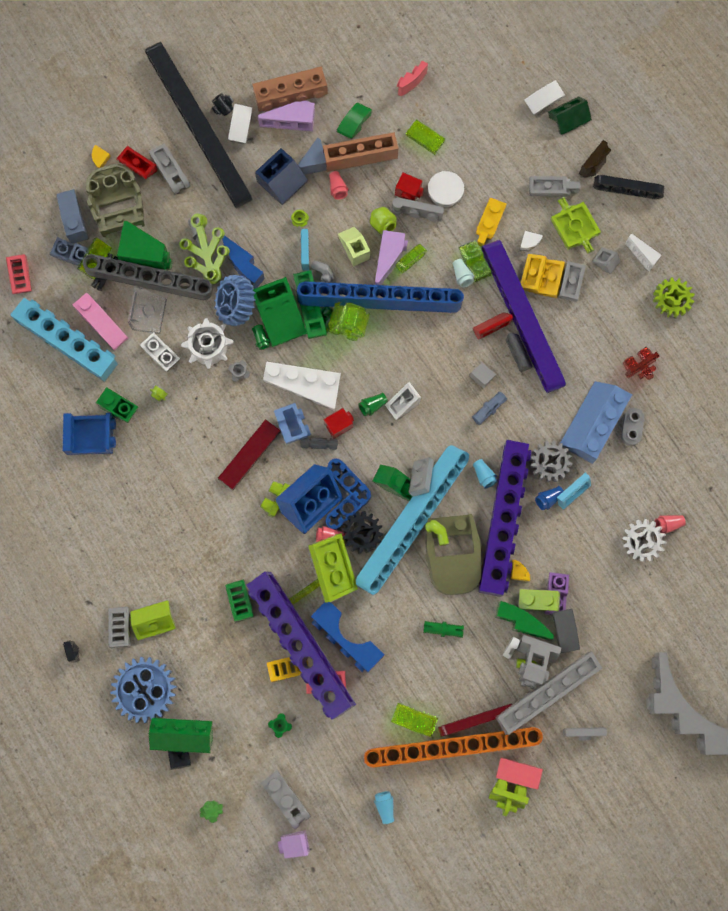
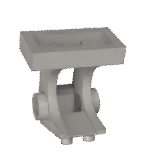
M523 635L517 648L518 652L527 654L526 662L521 663L518 672L521 675L518 680L521 682V686H528L530 689L535 690L543 682L546 683L549 676V671H546L548 661L556 662L560 655L561 647ZM533 656L542 659L541 666L531 663Z

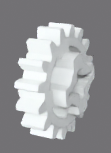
M644 519L642 524L640 520H636V526L631 523L629 524L631 530L625 529L628 536L623 537V540H627V543L623 546L629 547L627 554L634 553L633 559H637L640 556V560L643 562L646 557L649 561H653V555L658 558L660 557L658 551L665 550L661 545L667 544L666 541L662 540V537H665L666 534L660 533L662 527H655L656 522L654 521L649 524V520ZM647 527L641 533L636 532L640 528ZM654 533H655L656 536H657V542H655V540H654V537H653ZM642 537H646L647 544H643ZM632 539L635 540V548L633 546ZM647 548L653 549L651 552L643 554Z

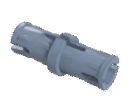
M498 391L491 400L483 403V407L472 416V419L478 425H481L507 401L506 396Z

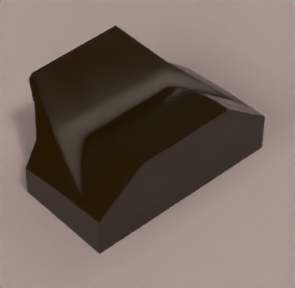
M602 140L582 165L579 175L584 178L596 176L607 160L606 157L611 152L605 140Z

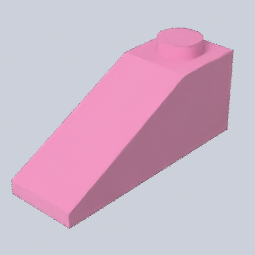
M87 292L73 304L79 315L114 351L128 339Z

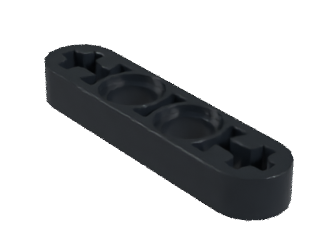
M606 175L595 176L593 188L600 191L649 199H661L664 197L665 187L656 183Z

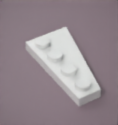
M266 362L263 381L335 411L341 373Z

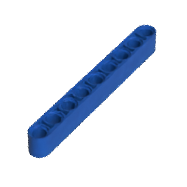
M301 282L297 287V301L304 306L456 313L460 311L464 299L462 291L449 288Z

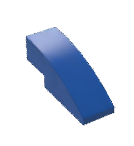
M224 235L222 238L223 245L227 246L230 250L228 258L240 276L250 280L254 289L258 288L265 279L264 272L253 265L255 263L253 255Z

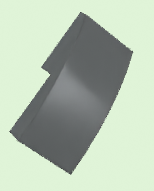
M573 609L553 612L552 616L557 632L555 635L558 646L561 647L560 654L580 650Z

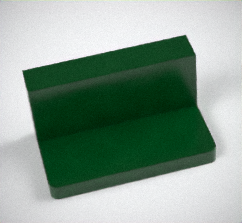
M579 96L548 111L549 118L556 121L561 135L592 120L588 101Z

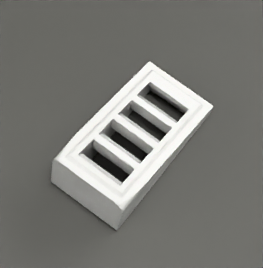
M633 234L628 237L625 243L649 272L661 257V254Z

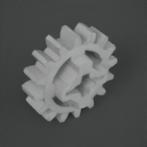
M554 440L551 445H549L548 441H545L544 447L539 444L537 446L538 450H533L532 453L535 456H531L530 461L534 463L530 467L536 468L533 474L537 475L539 473L540 480L545 477L548 483L551 478H553L554 482H557L558 477L564 479V473L568 474L570 472L567 467L572 466V462L568 461L572 458V455L566 454L569 449L563 450L562 443L557 446ZM540 455H541V458H542V464H541V465L539 464V456H540ZM557 458L554 463L546 465L548 460ZM562 458H563V467H562L561 464H560V460H561Z

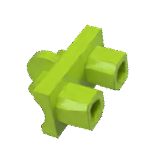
M272 482L268 491L278 497L290 485ZM264 498L260 508L268 513L267 516L273 518L279 506L276 500L273 502Z
M498 779L488 799L497 801L496 807L503 809V816H507L509 811L516 813L517 808L524 809L529 801V798L526 797L527 788L516 785L514 793L508 792V782Z

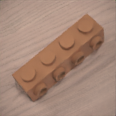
M322 66L252 84L259 112L270 111L273 108L282 107L296 101L302 102L311 98H321L328 94L327 82Z
M395 132L323 146L327 172L398 159V145Z

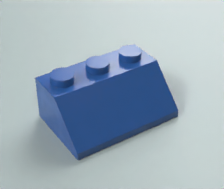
M314 464L275 500L281 513L300 532L305 534L338 504L343 497L330 468Z

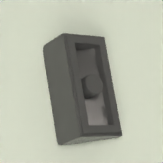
M508 333L506 342L519 371L524 372L531 369L533 365L519 335Z

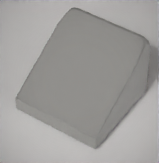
M601 248L592 260V263L609 274L613 272L620 262L617 252Z
M483 363L470 374V377L483 389L496 376Z

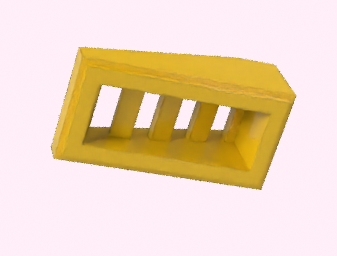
M290 657L266 662L271 683L301 676V671L298 666H294L296 672L292 673L289 663L291 662ZM283 663L286 664L287 673H288V674H285V675H284V673H283V668H282V664H283ZM275 665H278V670L280 676L277 677L274 670Z

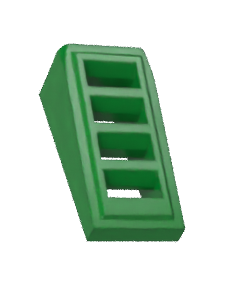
M244 579L226 584L225 587L234 622L237 623L254 618ZM242 586V590L231 592V589ZM244 594V597L233 600V596ZM246 602L245 605L235 607L236 603ZM248 609V612L237 615V611Z

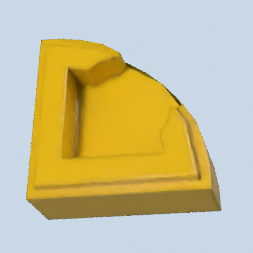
M94 145L92 160L97 168H101L107 163L111 155L97 145Z
M512 559L510 580L530 582V574L521 562Z

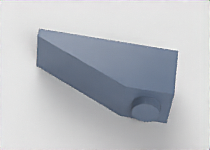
M72 189L56 194L61 219L70 243L74 244L88 240L89 237L75 190Z

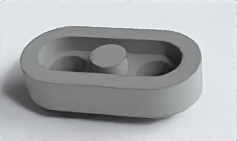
M631 408L624 415L621 439L628 446L636 445L642 438L644 414L638 408ZM633 414L637 415V420L632 418ZM629 433H634L635 438H631Z

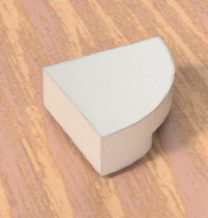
M525 231L520 250H529L540 243L543 235Z
M515 637L511 638L502 656L508 659L511 658L520 640Z

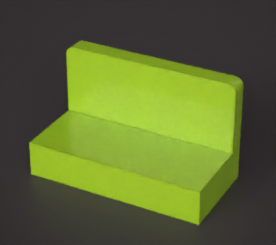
M168 600L130 612L131 626L137 641L176 629Z

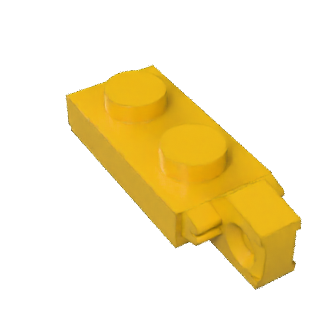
M491 197L489 198L476 230V235H479L477 246L482 247L487 239L491 240L494 237L506 208V203Z

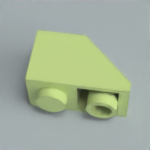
M355 227L338 234L353 267L370 259V249L363 235Z

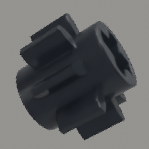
M220 93L212 100L214 106L211 109L216 115L222 114L226 116L234 109L232 106L234 100L230 95Z

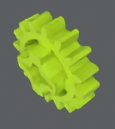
M671 277L669 281L664 279L662 284H658L657 290L653 293L656 296L653 302L658 303L655 307L656 309H662L660 314L666 312L668 318L671 314H673L674 318H677L679 314L684 316L686 311L689 312L695 302L692 299L695 293H690L692 286L687 288V281L681 283V278L674 281L673 277ZM666 288H668L667 292H665L664 294H662V293H663V290H665ZM685 301V304L680 307L681 303Z

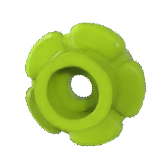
M303 210L294 211L291 215L292 224L295 227L306 226L309 220L308 214Z
M156 385L153 389H150L153 392L151 394L153 398L159 402L162 399L166 400L165 397L168 393Z

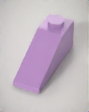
M296 101L259 114V127L313 131L315 105L309 101Z
M383 230L375 285H382L402 258L403 251H407L408 240H405V233Z

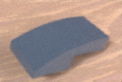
M57 237L50 255L68 263L84 267L83 259L87 255L92 254L93 250L77 243L74 245Z

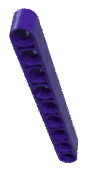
M496 240L483 245L481 250L509 313L513 316L512 320L546 393H550L565 387L564 376L502 242Z

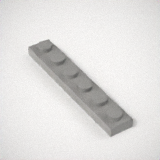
M588 652L495 718L505 734L509 735L600 671L602 667L593 652Z

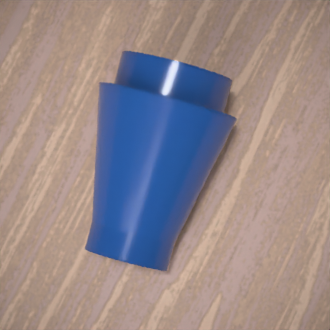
M558 486L538 493V496L535 497L537 506L541 510H549L558 501L557 497L564 491L562 487Z

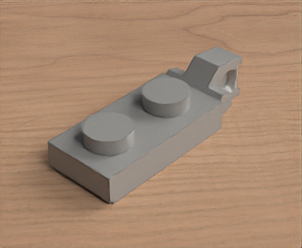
M531 176L529 178V196L566 197L570 196L571 193H579L580 182H570V179H567L566 176Z

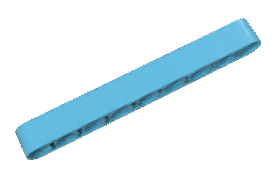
M453 445L445 449L433 467L429 492L411 498L357 576L356 585L372 595L379 592L428 521V518L431 517L468 463L469 454L466 451Z

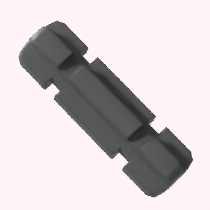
M309 437L301 439L300 446L301 448H329L336 450L338 448V440L330 438V440H327V438L309 439Z

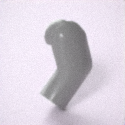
M314 260L311 268L321 272V281L332 282L334 275L330 266Z

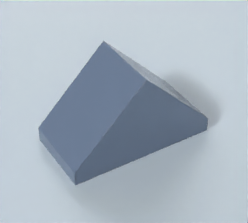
M320 138L315 140L298 164L304 175L326 171V161Z

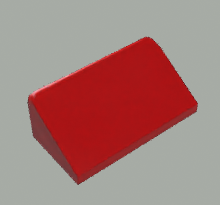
M126 146L116 158L117 161L144 179L149 178L158 171L156 164L129 146Z
M503 312L472 329L478 340L510 325L513 316Z

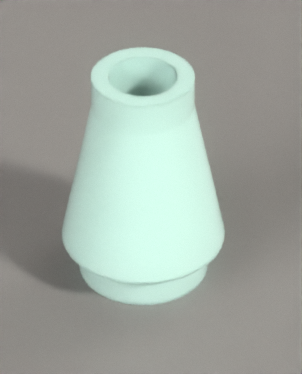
M462 259L455 260L452 265L457 284L462 288L470 286L474 282V275Z

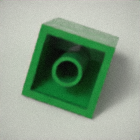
M124 221L117 252L118 259L161 270H171L172 259L165 244L132 223Z

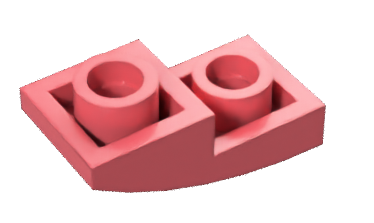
M421 61L419 66L414 67L412 74L406 72L404 78L401 77L397 83L399 96L407 94L422 81L427 74L428 63Z
M502 757L496 778L538 789L543 769Z

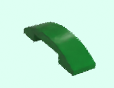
M311 270L293 274L296 290L301 282H314ZM300 304L308 339L326 336L327 332L320 306H304Z

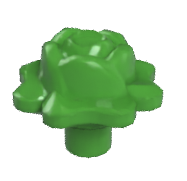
M206 801L204 806L200 808V817H205V820L209 819L211 823L216 822L218 816L223 813V805L218 804L216 801Z

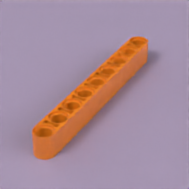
M535 727L516 729L512 732L517 736V743L514 745L509 744V735H506L504 731L371 748L365 752L364 761L369 767H381L531 747L542 742L543 734L540 729ZM532 730L537 734L535 742L528 740V733ZM490 736H495L498 740V744L494 748L488 745ZM472 738L478 742V747L475 750L468 748V741ZM451 741H455L458 744V750L455 753L448 751V744ZM430 744H435L438 747V753L434 756L429 755L427 751ZM412 746L418 749V756L416 758H410L407 754L408 749ZM391 749L398 751L399 756L395 761H390L387 757V753ZM370 752H376L379 756L378 761L374 764L367 761V756Z

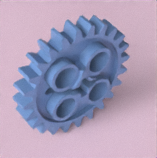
M140 657L139 663L136 659H132V665L125 663L126 670L118 669L121 675H114V678L118 681L111 684L113 687H116V690L110 693L116 695L112 702L119 703L115 709H123L121 716H125L128 713V720H132L135 716L136 723H139L141 718H143L144 723H147L148 717L151 720L156 718V714L159 717H163L162 710L169 711L166 705L174 704L170 697L176 696L175 693H172V689L177 688V686L171 685L175 678H169L171 670L164 671L167 666L166 664L159 667L160 660H156L152 664L151 657L147 659V662H145L144 657ZM146 670L151 672L149 681H144L142 678V674ZM134 675L138 677L142 686L148 687L146 692L154 701V705H151L146 694H140L142 688L135 681ZM129 682H132L135 686L134 691L131 693L126 691V685ZM156 687L162 688V695L159 698L153 695ZM142 698L145 700L146 705L144 709L139 710L136 703Z

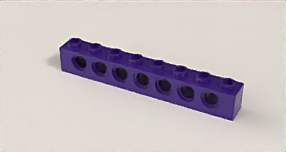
M506 440L504 444L478 593L502 597L504 593L508 592L509 581H506L507 573L510 574L512 569V562H509L510 554L514 555L516 543H513V537L517 536L519 524H516V519L521 515L522 506L519 505V502L525 493V487H522L523 479L526 480L528 475V469L525 468L526 461H530L531 450H528L529 444ZM511 459H518L520 466H513ZM514 477L517 480V484L511 485L507 479ZM504 496H512L514 503H506ZM501 515H509L511 521L509 523L503 522ZM498 533H505L507 541H500ZM497 551L502 552L504 560H497L494 553ZM493 570L500 572L501 578L499 580L492 578L491 572Z
M264 571L249 582L246 586L249 589L250 597L257 601L260 613L267 617L270 622V629L277 633L281 646L288 650L291 655V662L300 669L303 681L312 688L311 693L322 704L324 714L333 720L353 708L356 703L272 572ZM267 591H269L271 595L268 601L265 599V593ZM277 607H279L281 610V615L279 617H277L275 614V610ZM288 623L292 627L290 634L286 632V625ZM298 640L302 642V649L300 651L296 647ZM308 657H311L313 660L311 668L307 665ZM319 674L324 677L323 684H320L317 680ZM330 691H332L335 694V700L333 702L330 701L328 698V693Z

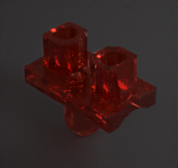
M646 346L637 353L642 360L641 362L637 363L633 356L624 360L623 365L627 370L625 376L628 379L641 371L638 374L639 379L645 377L651 380L654 378L653 372L656 370V367L654 365L649 367V365L654 363L660 356L657 352L653 354Z

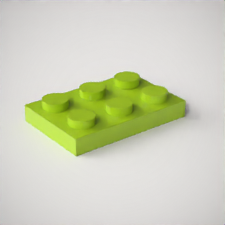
M342 533L308 545L325 602L334 601L358 590Z

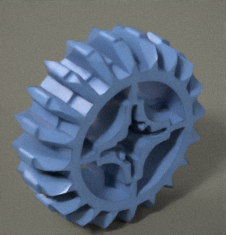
M229 275L223 281H220V286H217L218 291L215 293L216 299L214 302H216L214 309L217 310L216 315L219 316V320L226 325L240 326L245 324V321L249 320V315L253 314L252 308H255L253 304L256 292L252 291L254 286L251 285L250 280H247L246 277Z

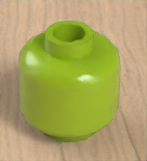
M386 207L374 209L371 213L370 225L382 235L383 230L394 231L397 222L396 216Z

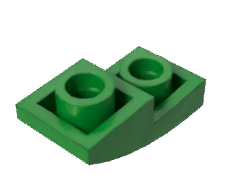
M357 102L345 115L337 128V132L353 139L361 131L362 124L372 115V109Z

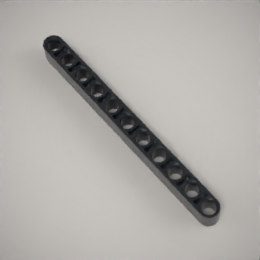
M160 41L144 49L150 63L234 207L237 209L252 201L249 190L162 42Z

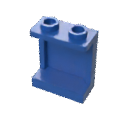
M63 413V452L66 455L113 454V448H116L115 436L113 437V429H116V419L113 418L111 413L94 416H73L71 413Z

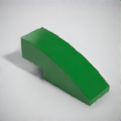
M503 601L498 602L495 618L514 623L512 631L549 641L553 640L554 635L537 618L512 604Z

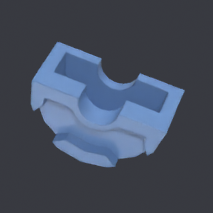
M295 403L274 410L286 445L311 435L308 425H304L302 422L305 419L302 409H297Z

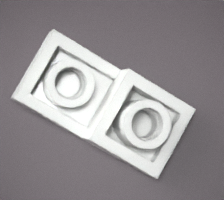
M555 80L524 100L535 116L549 105L551 106L559 101L565 94Z
M234 104L228 140L246 144L252 107Z
M154 332L140 344V347L166 372L180 359Z

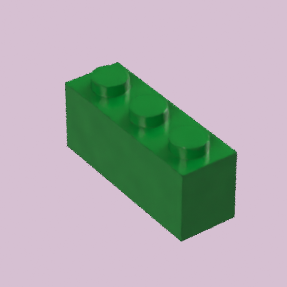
M152 718L148 732L149 749L210 753L213 742V721Z

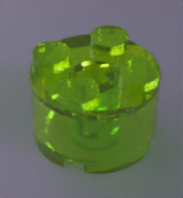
M341 302L335 303L328 325L330 328L329 332L334 335H345L351 341H357L358 338L364 337L371 315L370 312L366 314L365 308L352 303H346L345 306H340Z

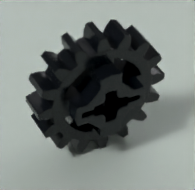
M366 511L361 512V515L355 512L354 517L349 515L347 517L348 521L342 523L345 528L340 530V532L345 533V536H343V540H347L345 547L351 545V551L353 552L357 549L358 554H361L363 549L365 553H369L370 548L372 550L376 549L375 543H381L378 537L383 536V533L379 532V529L383 526L377 525L379 519L373 520L372 513L366 516ZM352 524H353V525H354V529H353L352 532H350V528H351V526H352ZM360 530H361V531H367V530H368V532H366L364 535H363V534H357V535H356V533H358ZM373 533V539L371 541L370 536Z

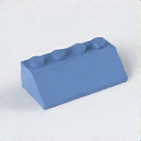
M595 381L560 442L563 444L562 447L568 448V451L593 464L602 451L632 394L616 385Z

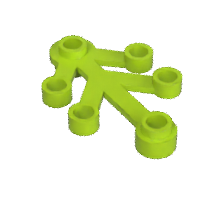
M196 213L191 218V224L197 230L201 248L194 245L190 239L185 238L180 241L179 245L181 249L189 250L203 258L206 266L198 263L196 258L191 256L185 258L184 264L188 268H194L203 273L204 279L208 280L211 284H216L222 276L220 267L230 252L227 246L221 245L217 248L220 240L225 235V231L219 227L212 230L213 238L208 245L204 230L207 225V218L203 214ZM218 230H220L219 236L216 235ZM187 241L188 246L185 248L184 243ZM217 248L218 256L213 264L212 256ZM224 248L225 253L222 255L221 250ZM190 259H192L193 261L192 265H189ZM210 272L214 274L212 278H210Z

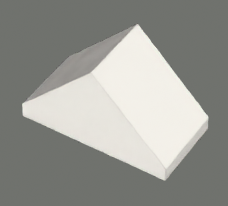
M408 382L385 406L397 420L418 406L421 397L411 383Z

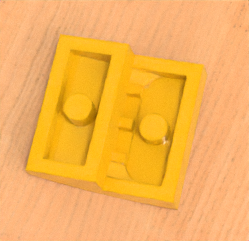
M528 254L521 279L523 290L542 296L558 298L566 266L565 262L549 260L546 256Z

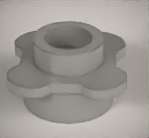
M245 361L229 365L228 369L232 373L233 381L238 382L239 379L250 376L249 371L246 369L247 364Z

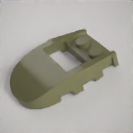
M113 164L98 168L90 173L86 180L87 203L103 238L107 234L121 231L124 221H128L135 226H145L141 191L132 171L122 164ZM132 198L135 199L136 206L104 215L100 213V207Z
M473 515L428 518L426 523L436 520L446 528L448 537L472 535L474 553L435 557L433 539L438 538V536L434 532H427L425 559L434 588L445 595L472 592L479 585L482 574L481 543Z

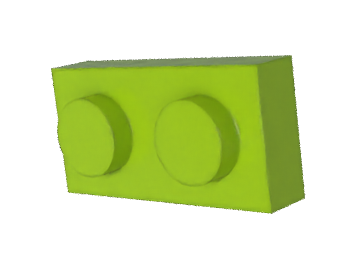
M520 589L519 608L523 610L559 611V591Z

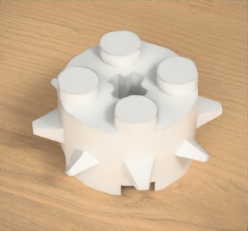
M206 318L203 324L199 323L194 327L189 326L187 328L189 331L188 340L181 343V347L190 350V363L198 361L201 364H205L207 369H210L211 365L218 363L220 360H227L225 355L227 346L233 344V340L225 337L223 332L225 324L217 326L214 323H209Z

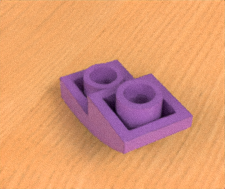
M550 572L547 590L560 592L559 611L566 610L569 575ZM545 611V614L552 615L553 612L558 611Z

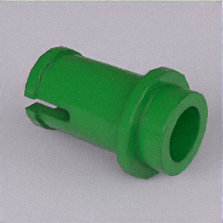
M263 325L254 326L252 331L256 340V347L259 350L268 348L270 340L266 337Z

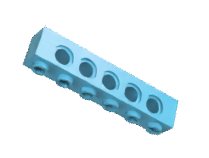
M23 298L10 314L21 326L104 382L118 365L114 359L116 357L108 350L104 352L99 349L101 346L93 340L90 342L86 340L85 335L76 329L75 332L71 330L67 322L62 319L60 321L55 319V315L51 311L40 309V305L33 299L29 301ZM39 315L37 320L32 321L34 316ZM50 325H54L51 331H47ZM69 335L68 340L61 341L64 336ZM84 345L82 351H76L79 346ZM94 356H100L96 362L91 361Z

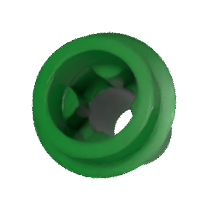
M384 393L362 399L358 406L364 416H371L386 404L388 400Z

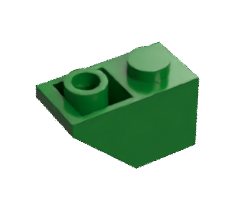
M107 387L96 401L100 409L111 413L113 417L129 423L139 408Z
M380 464L372 482L382 489L410 501L413 497L409 493L411 479L394 467Z

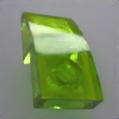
M476 240L459 247L466 266L474 275V282L492 276V271L483 258V252Z
M397 703L391 722L432 737L438 718L402 703Z

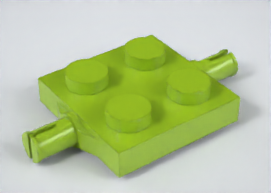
M565 197L560 198L558 202L562 211L551 216L550 220L567 250L583 245L587 254L593 252L594 249L589 241L599 236L601 231L584 202L569 206Z

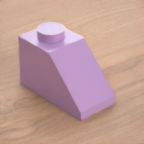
M306 830L281 836V841H278L280 854L284 853V858L309 855L310 850Z

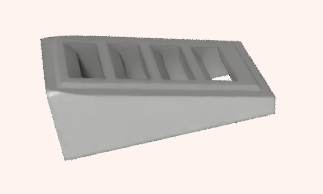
M129 607L109 608V648L131 646ZM124 613V617H114V614ZM124 621V624L114 625V622ZM124 628V632L115 633V629ZM124 636V640L115 641V637Z

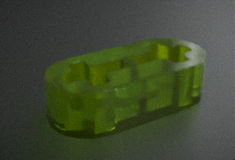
M418 244L396 263L395 267L401 273L406 272L424 257L427 250L422 244Z

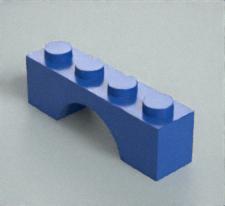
M324 602L311 615L313 619L311 623L319 631L323 629L327 633L325 637L333 645L337 642L342 647L340 652L347 658L351 656L356 661L354 665L362 673L364 670L368 673L385 654L371 641L355 644L346 640L339 629L342 613L331 602Z

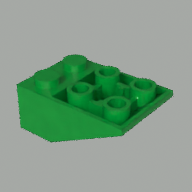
M286 277L252 290L256 292L254 303L272 347L307 334Z

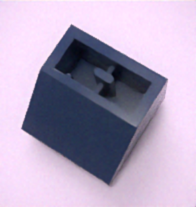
M282 148L255 171L256 181L281 205L308 182V179L295 160Z

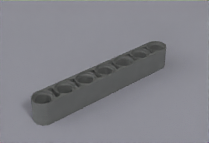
M93 254L87 255L83 259L85 272L92 277L205 301L212 295V285L206 279ZM90 263L97 264L95 268H88ZM108 267L116 268L115 271L111 273L106 271ZM127 271H133L134 275L128 277L125 275V273ZM145 275L153 276L149 281L143 279ZM164 279H170L171 283L165 285L162 283V281ZM182 283H188L190 287L187 289H183L180 287V285ZM206 287L208 291L206 293H201L199 291V288Z

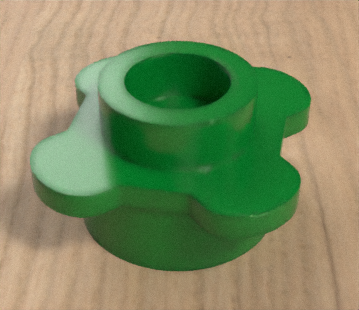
M282 713L278 714L276 719L270 720L268 723V727L272 728L277 738H281L283 733L292 729V724L287 722L286 716Z

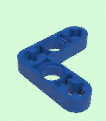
M336 458L330 460L327 467L330 468L335 481L349 495L326 517V526L334 530L340 529L343 526L342 523L348 521L347 517L349 515L354 516V513L362 509L371 498L369 488L343 461ZM333 464H340L339 469L342 473H344L345 470L347 471L345 474L342 475L341 479L338 478L340 476V473L338 471H332ZM349 476L355 480L354 485L350 487L344 484V479ZM359 484V491L362 493L364 491L367 492L366 499H358L359 493L356 490L354 491V493H352L351 491L354 490ZM346 503H350L354 506V510L351 513H345L343 506ZM340 510V513L346 518L343 520L341 516L338 519V525L333 524L331 526L330 518L333 517L335 519L339 516L337 511Z

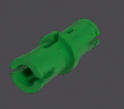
M424 621L423 633L439 634L441 637L447 635L463 638L464 625L447 624L445 621H442V623Z

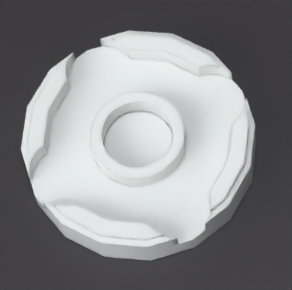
M450 171L436 173L428 184L429 197L436 205L441 207L453 206L461 200L464 193L462 179Z

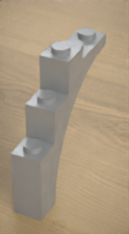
M667 652L655 653L654 657H652V668L655 669L656 677L653 678V687L657 693L649 694V698L646 699V706L650 710V714H674L671 725L672 729L675 730V734H699L697 749L700 750V754L728 755V729L706 720L690 706L674 682L669 668Z

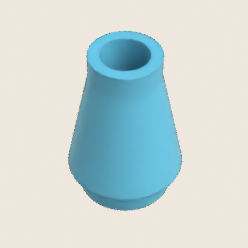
M483 459L473 463L480 486L487 489L497 483V475L484 463Z
M390 791L375 794L374 803L382 823L389 824L394 822L393 796H391Z

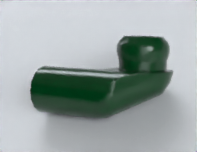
M326 306L322 308L321 314L326 332L328 333L336 320L333 310Z

